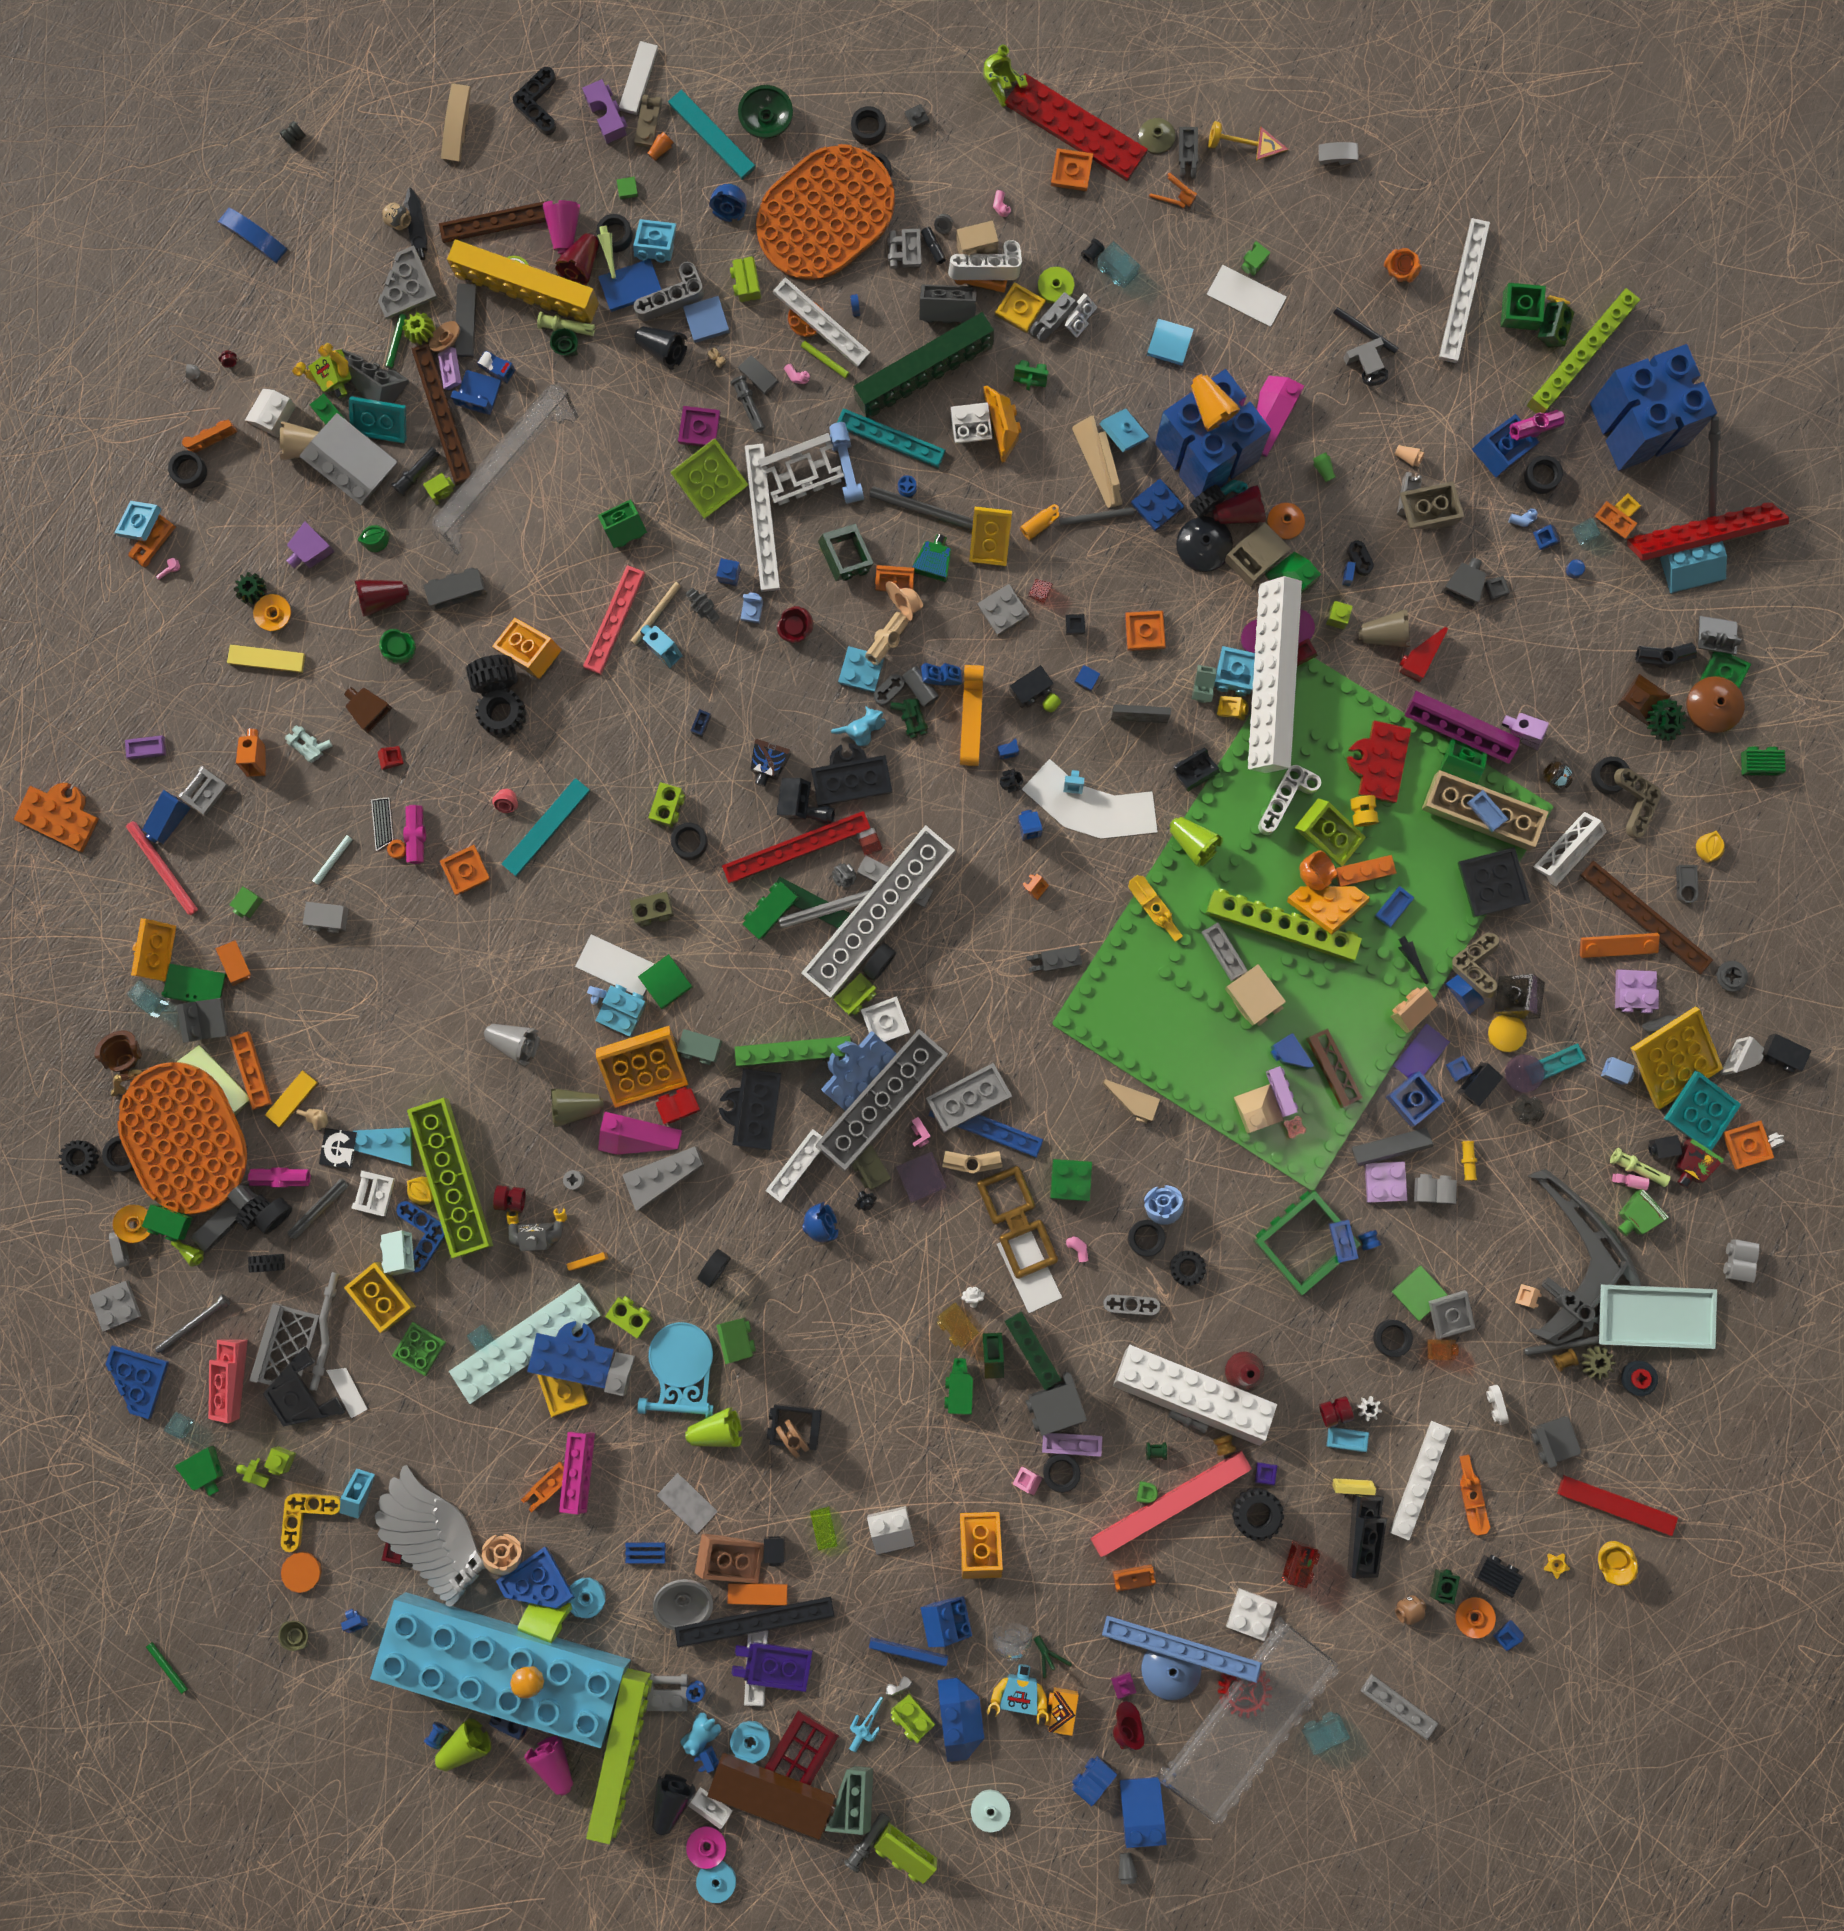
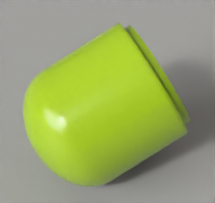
M1050 693L1043 701L1042 706L1047 712H1054L1062 702L1058 696Z

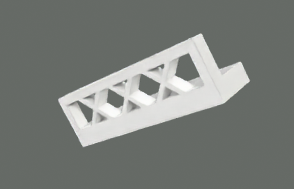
M1584 812L1533 866L1534 869L1547 876L1550 884L1557 886L1607 832L1602 821ZM1586 819L1591 822L1587 827L1581 828V824ZM1578 834L1575 840L1568 841L1571 835ZM1565 848L1562 854H1555L1558 849ZM1552 861V865L1547 870L1542 867L1545 863Z

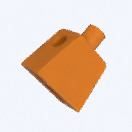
M247 729V735L238 738L236 764L246 776H266V748L258 737L257 729Z

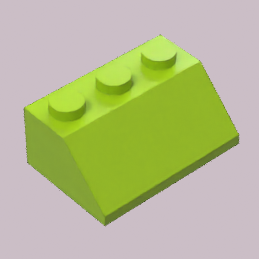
M888 1823L874 1844L875 1852L879 1856L889 1858L895 1868L908 1872V1876L917 1883L920 1881L924 1884L937 1870V1858L890 1823Z

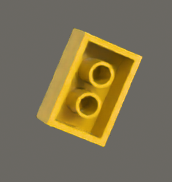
M374 1262L344 1287L380 1333L387 1332L416 1308L394 1278L384 1273L381 1262Z

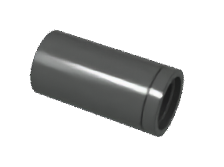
M918 666L911 668L902 676L924 708L930 706L939 698L931 684L923 682L922 672Z

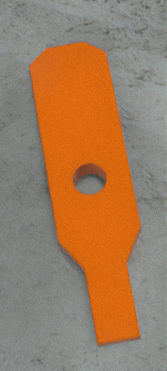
M1470 1455L1459 1456L1463 1473L1460 1487L1469 1528L1476 1536L1485 1535L1490 1529L1480 1479L1473 1472ZM1471 1492L1476 1493V1497L1474 1499L1470 1498Z

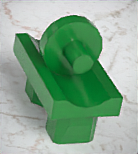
M1020 360L1019 364L1015 365L1013 381L1026 384V390L1030 391L1031 386L1046 387L1049 372L1046 364L1039 363L1036 368L1029 367L1030 363L1028 361Z

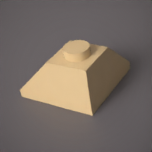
M1270 1084L1233 1097L1247 1134L1284 1121Z

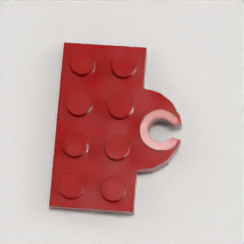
M1374 720L1369 739H1360L1348 749L1350 752L1359 751L1362 755L1361 760H1356L1352 756L1347 757L1349 770L1361 776L1358 795H1374L1375 799L1391 803L1397 802L1411 733L1410 728Z

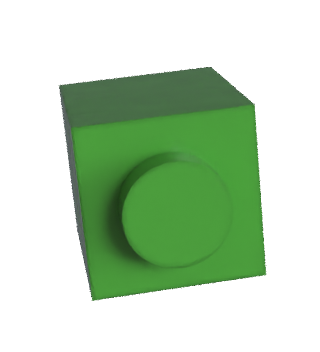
M242 886L229 905L234 908L233 912L241 918L243 916L251 918L264 899Z

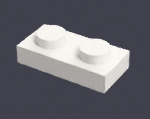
M700 1787L688 1806L716 1827L722 1829L733 1810L722 1802L707 1797L708 1792Z

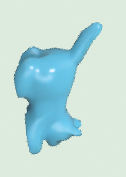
M866 706V715L851 722L848 726L832 729L831 733H847L858 746H866L871 741V732L881 729L886 720L881 719L883 716L882 711L870 709Z
M699 1713L695 1717L692 1730L680 1741L686 1754L697 1757L704 1750L707 1742L719 1736L721 1726L715 1724L714 1718L708 1720L707 1714Z

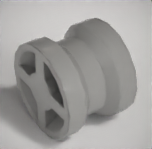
M571 1170L565 1173L563 1184L568 1189L577 1190L584 1185L585 1179L581 1172Z

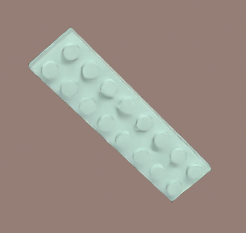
M578 1283L451 1369L449 1373L469 1404H471L529 1365L536 1333L556 1337L558 1331L565 1324L576 1321V1326L572 1329V1334H575L582 1329L583 1323L588 1325L600 1317L601 1314L581 1283Z

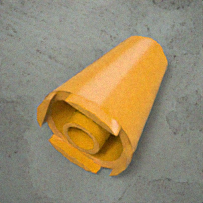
M1200 374L1192 380L1191 388L1204 427L1208 432L1218 428L1219 424L1226 423L1239 413V406L1208 375L1203 376Z

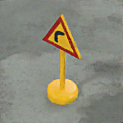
M1214 121L1211 127L1208 141L1209 148H1216L1220 139L1258 146L1256 161L1288 151L1287 147L1261 126L1258 142L1221 134L1222 124Z

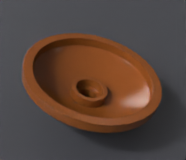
M1714 676L1700 680L1691 688L1687 696L1686 708L1691 721L1698 728L1710 733H1722L1732 729L1739 723L1744 714L1745 701L1742 692L1736 684L1726 678ZM1718 699L1722 700V705L1717 702Z

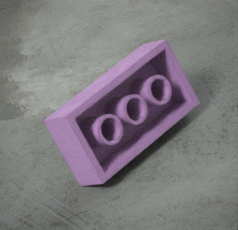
M1279 1066L1266 1071L1282 1117L1296 1113L1298 1106L1293 1101L1294 1095L1292 1091H1289V1082L1284 1078V1069Z

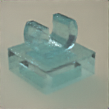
M484 1324L467 1335V1338L477 1352L494 1341Z

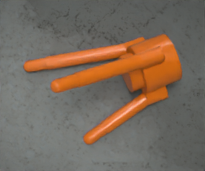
M1170 172L1167 174L1168 179L1182 190L1178 197L1181 200L1177 201L1149 194L1151 198L1179 205L1182 208L1186 205L1190 207L1197 196L1196 192L1189 189Z

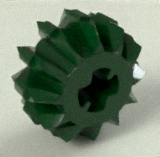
M247 572L246 577L240 575L241 580H235V583L238 585L234 587V591L237 592L236 597L242 599L244 604L249 602L251 605H254L255 600L259 601L261 596L266 595L263 592L267 590V586L264 585L265 580L259 578V575L256 573L252 575L250 572Z

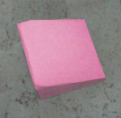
M1021 1467L1013 1485L1034 1495L1042 1481V1477Z

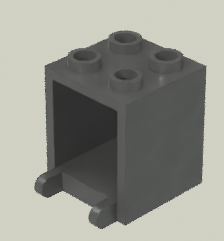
M1069 1372L1063 1373L1064 1383L1028 1395L1029 1400H1026L1029 1412L1034 1413L1035 1419H1032L1035 1431H1040L1041 1436L1087 1421L1073 1378Z

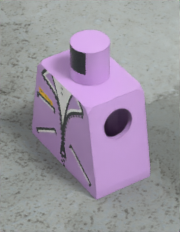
M1519 713L1517 719L1506 715L1501 726L1511 729V734L1519 737L1521 743L1538 750L1549 723Z

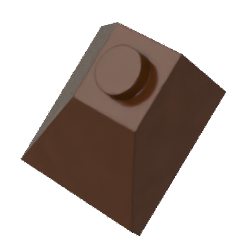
M1638 674L1617 705L1649 726L1650 722H1647L1646 719L1650 718L1648 711H1653L1651 706L1657 705V701L1669 699L1671 695Z

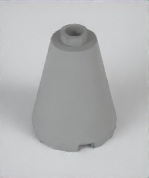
M491 1024L484 1031L486 1042L523 1066L530 1063L527 1061L530 1057L534 1058L540 1043V1037L537 1036L539 1031L534 1028Z

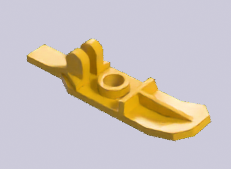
M1136 875L1129 880L1128 888L1157 926L1165 928L1175 942L1182 938L1183 935L1172 921V913L1150 886L1146 878ZM1154 905L1159 906L1160 910L1158 912L1153 910Z

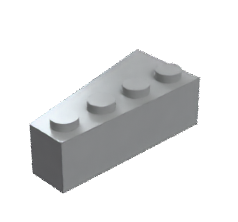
M698 1147L689 1148L623 1174L636 1211L642 1210L645 1206L704 1166Z

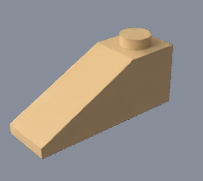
M1106 1079L1104 1080L1103 1085L1133 1116H1136L1137 1121L1147 1124V1121H1153L1160 1101L1159 1098Z

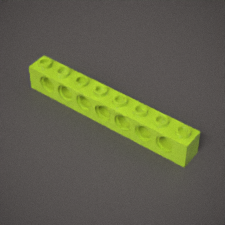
M1625 288L1531 398L1527 407L1535 413H1545L1641 299Z
M1224 889L1212 892L1206 915L1349 962H1353L1356 959L1362 938L1357 937V933L1351 931L1345 933L1338 929L1333 934H1330L1311 919L1310 921L1302 919L1303 916L1300 914L1291 913L1290 915L1284 913V910L1281 908L1273 907L1272 909L1266 907V904L1260 901L1253 903L1247 901L1248 898L1245 896L1236 895L1235 897L1229 895V891ZM1231 902L1234 909L1232 911L1226 910L1224 903ZM1243 908H1249L1252 911V916H1244L1242 913ZM1261 914L1269 915L1270 922L1264 923L1261 920ZM1280 920L1288 922L1289 926L1287 929L1280 927ZM1298 926H1304L1307 929V934H1299ZM1317 932L1324 933V941H1319L1317 939ZM1335 938L1343 940V947L1336 946Z

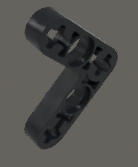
M550 67L541 68L514 94L512 99L515 108L544 135H551L556 130L554 119L536 103L556 82V75ZM545 74H546L547 76L550 75L551 78H549V79H548L547 77L544 78V75H545ZM534 85L539 87L536 93L529 91ZM518 100H524L527 108L521 102L519 103ZM532 110L539 111V115L536 117H531L529 114ZM542 119L546 124H550L549 128L547 126L544 127V124L541 121Z

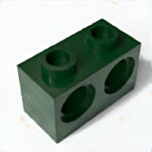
M1564 301L1547 303L1538 338L1548 348L1565 347L1575 312Z

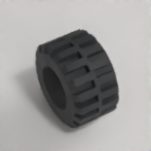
M508 655L485 656L474 660L466 667L470 688L474 693L482 694L485 692L487 694L489 693L488 689L496 690L495 687H500L501 689L503 687L510 688L518 680L513 659Z
M495 687L496 690L490 688L488 689L489 693L483 692L481 694L483 698H478L479 706H475L477 711L475 715L479 720V724L487 733L489 732L492 736L496 735L498 738L503 736L506 738L510 737L511 733L517 734L516 730L518 728L521 730L523 728L522 722L525 723L526 721L524 715H527V712L524 709V703L514 691H510L506 687H503V689ZM499 704H509L511 707L509 716L503 721H493L491 717L493 709Z
M1250 1488L1247 1489V1492L1240 1493L1241 1496L1235 1499L1236 1503L1232 1507V1518L1238 1530L1247 1538L1255 1541H1265L1266 1538H1273V1534L1277 1535L1279 1533L1278 1529L1283 1526L1282 1519L1284 1520V1510L1280 1504L1281 1502L1265 1489ZM1255 1503H1263L1269 1509L1267 1521L1259 1526H1254L1247 1520L1248 1509Z

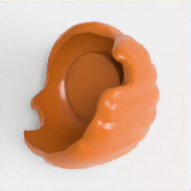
M1321 850L1307 856L1299 867L1301 879L1309 888L1314 890L1326 888L1337 876V871L1330 857Z

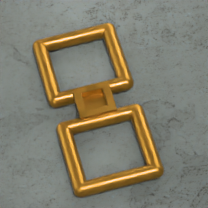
M1014 1166L978 1181L977 1187L992 1223L999 1224L1007 1221L1010 1232L1001 1235L999 1240L1014 1276L1020 1279L1057 1263L1058 1257L1043 1222L1036 1220L1028 1223L1025 1212L1035 1208V1203L1020 1167ZM1015 1175L1026 1204L997 1215L986 1186ZM1037 1229L1049 1258L1020 1270L1009 1240Z

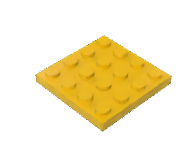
M1697 1007L1687 1011L1630 1048L1653 1104L1659 1110L1677 1099L1694 1071H1698L1705 1077L1710 1078L1723 1069L1701 1011Z

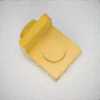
M1220 696L1218 716L1236 717L1240 720H1245L1249 706L1242 697Z

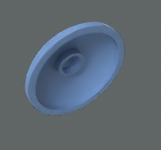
M1147 1650L1142 1660L1141 1672L1146 1686L1153 1694L1166 1700H1178L1188 1696L1197 1687L1201 1677V1666ZM1172 1668L1176 1669L1174 1675L1169 1674V1670Z

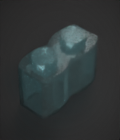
M1326 1713L1322 1716V1720L1319 1722H1315V1720L1310 1721L1301 1730L1313 1755L1324 1752L1350 1738L1338 1713Z

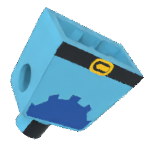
M645 625L641 629L640 633L644 636L642 638L643 641L669 669L683 656L675 642L657 626L651 628L649 625Z

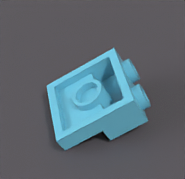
M640 219L633 244L634 257L643 261L648 258L656 259L660 263L666 260L671 261L674 249L673 242L677 229L676 223Z
M1222 646L1214 683L1217 690L1221 692L1233 690L1239 696L1250 694L1253 688L1255 653Z
M618 984L615 987L610 985L595 1021L631 1037L647 1002L643 1000L644 996L633 992L631 995L626 993V988Z

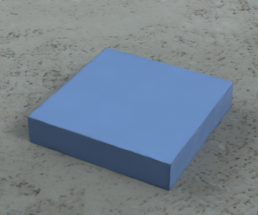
M719 296L683 306L694 343L729 333Z

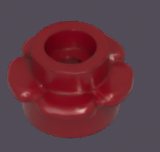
M229 350L223 351L218 357L222 366L226 368H231L237 363L236 353Z

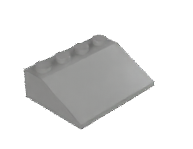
M338 413L333 416L300 454L303 460L362 506L365 505L398 463Z

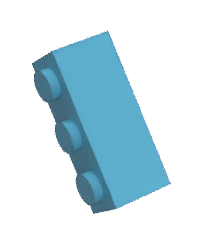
M1723 541L1660 557L1670 593L1726 579L1727 554Z

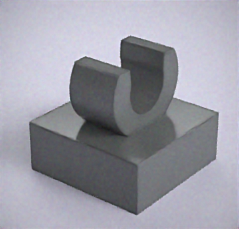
M921 104L905 111V116L912 130L929 123V118Z

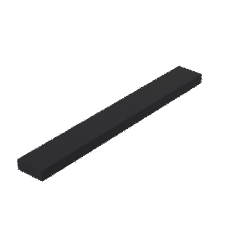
M830 1596L675 1627L677 1648L833 1618L835 1616L832 1598Z

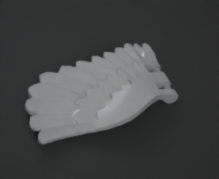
M404 1465L400 1472V1479L393 1477L390 1480V1494L380 1496L378 1503L380 1511H377L375 1514L376 1524L380 1527L377 1535L382 1541L391 1544V1551L401 1554V1559L405 1562L412 1563L414 1570L421 1571L420 1576L429 1579L428 1585L434 1587L433 1592L440 1595V1599L446 1601V1606L450 1607L466 1591L465 1588L479 1577V1572L482 1569H486L482 1555L477 1550L469 1524L461 1511L449 1501L427 1490L414 1476L410 1468ZM472 1558L477 1563L474 1567L469 1563ZM459 1573L463 1577L461 1582L455 1578Z

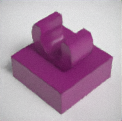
M1130 1672L1111 1678L1118 1699L1137 1693Z

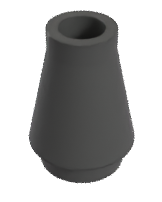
M1131 1852L1120 1853L1118 1879H1120L1121 1884L1137 1883L1136 1878L1138 1875Z

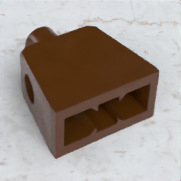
M350 687L344 694L350 700L345 707L366 733H369L392 709L386 701L366 688H362L357 692L353 687Z

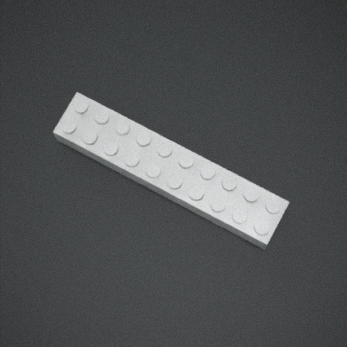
M1286 576L1260 583L1258 591L1248 769L1262 773L1291 768L1302 581Z
M925 825L802 971V974L826 995L833 998L956 853L955 849Z

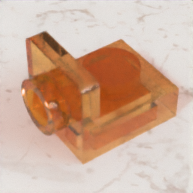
M1427 1339L1428 1359L1454 1360L1458 1356L1459 1346L1456 1344L1455 1339Z

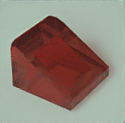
M1035 579L1028 596L1045 604L1053 584Z

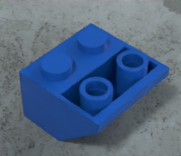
M964 1596L933 1602L920 1607L928 1647H946L972 1636Z

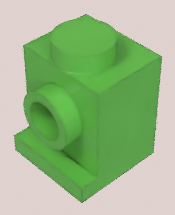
M1256 241L1252 251L1249 250L1243 258L1245 261L1241 268L1244 272L1255 276L1268 261L1270 251Z

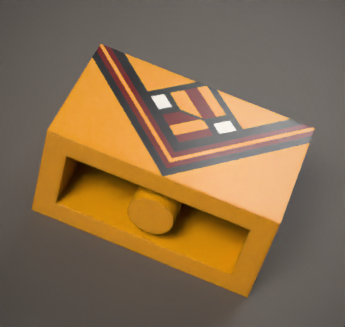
M1054 1687L1053 1693H1049L1048 1705H1051L1050 1713H1047L1049 1716L1047 1724L1049 1732L1073 1736L1079 1696L1078 1691Z

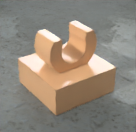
M1521 1284L1515 1303L1535 1309V1307L1539 1306L1536 1304L1537 1299L1542 1297L1539 1289Z

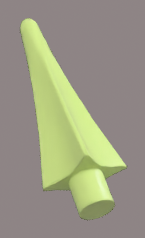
M607 226L599 227L601 234L597 236L607 259L611 277L615 279L612 233L608 232Z

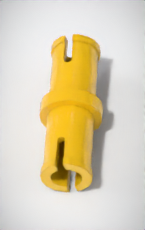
M1462 1141L1463 1159H1461V1163L1464 1164V1181L1477 1180L1475 1164L1477 1163V1158H1475L1474 1141Z

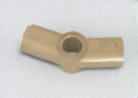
M945 1151L942 1165L943 1168L970 1174L1003 1168L999 1151L976 1156ZM974 1159L977 1161L978 1167L976 1170H969L967 1168L969 1160Z

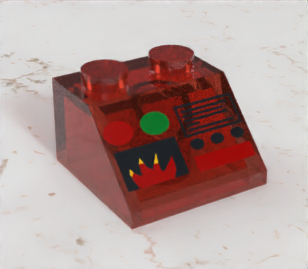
M1293 1540L1281 1578L1289 1585L1307 1588L1314 1578V1573L1312 1572L1314 1564L1317 1565L1320 1558L1318 1549Z

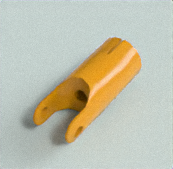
M1053 504L1020 526L1023 535L1030 541L1049 527L1059 517V507Z

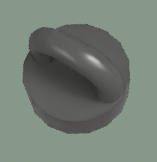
M948 214L938 215L934 222L936 231L941 234L950 232L953 226V220Z

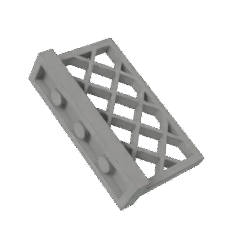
M277 1303L272 1304L249 1381L271 1385L274 1380L264 1379L266 1370L273 1367L279 1376L280 1372L276 1367L277 1364L286 1360L289 1365V1357L299 1353L304 1347L310 1350L320 1315L282 1306ZM284 1311L291 1312L296 1320L285 1325L282 1319ZM306 1316L314 1318L312 1327L305 1330L300 1320ZM297 1322L302 1332L292 1337L287 1327ZM285 1329L290 1339L280 1344L276 1336L279 1331ZM304 1334L308 1340L307 1345L299 1349L294 1339ZM292 1341L297 1351L287 1356L282 1346ZM279 1348L284 1358L274 1363L271 1353ZM301 1370L300 1372H298V1374L300 1375V1377H302L303 1370Z

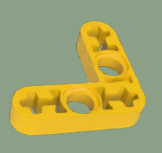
M304 1493L289 1495L284 1503L281 1535L282 1549L286 1552H293L300 1547L304 1513L337 1514L340 1512V1497ZM296 1498V1501L305 1502L304 1505L299 1504L296 1505L294 1508V1505L290 1504V1501ZM312 1498L319 1501L317 1509H312L309 1506ZM335 1500V1504H338V1507L334 1508V1510L331 1506H325L324 1510H322L324 1503H331ZM290 1517L297 1519L298 1525L296 1528H291L288 1525ZM287 1531H297V1534L292 1535V1541L295 1542V1545L290 1548V1544H287V1541L291 1539V1533L287 1534Z

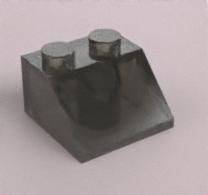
M1534 974L1499 976L1494 1013L1518 1019H1539L1545 982Z

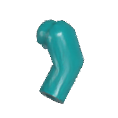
M1231 480L1220 489L1226 496L1230 492L1241 493L1248 489V485L1243 481Z

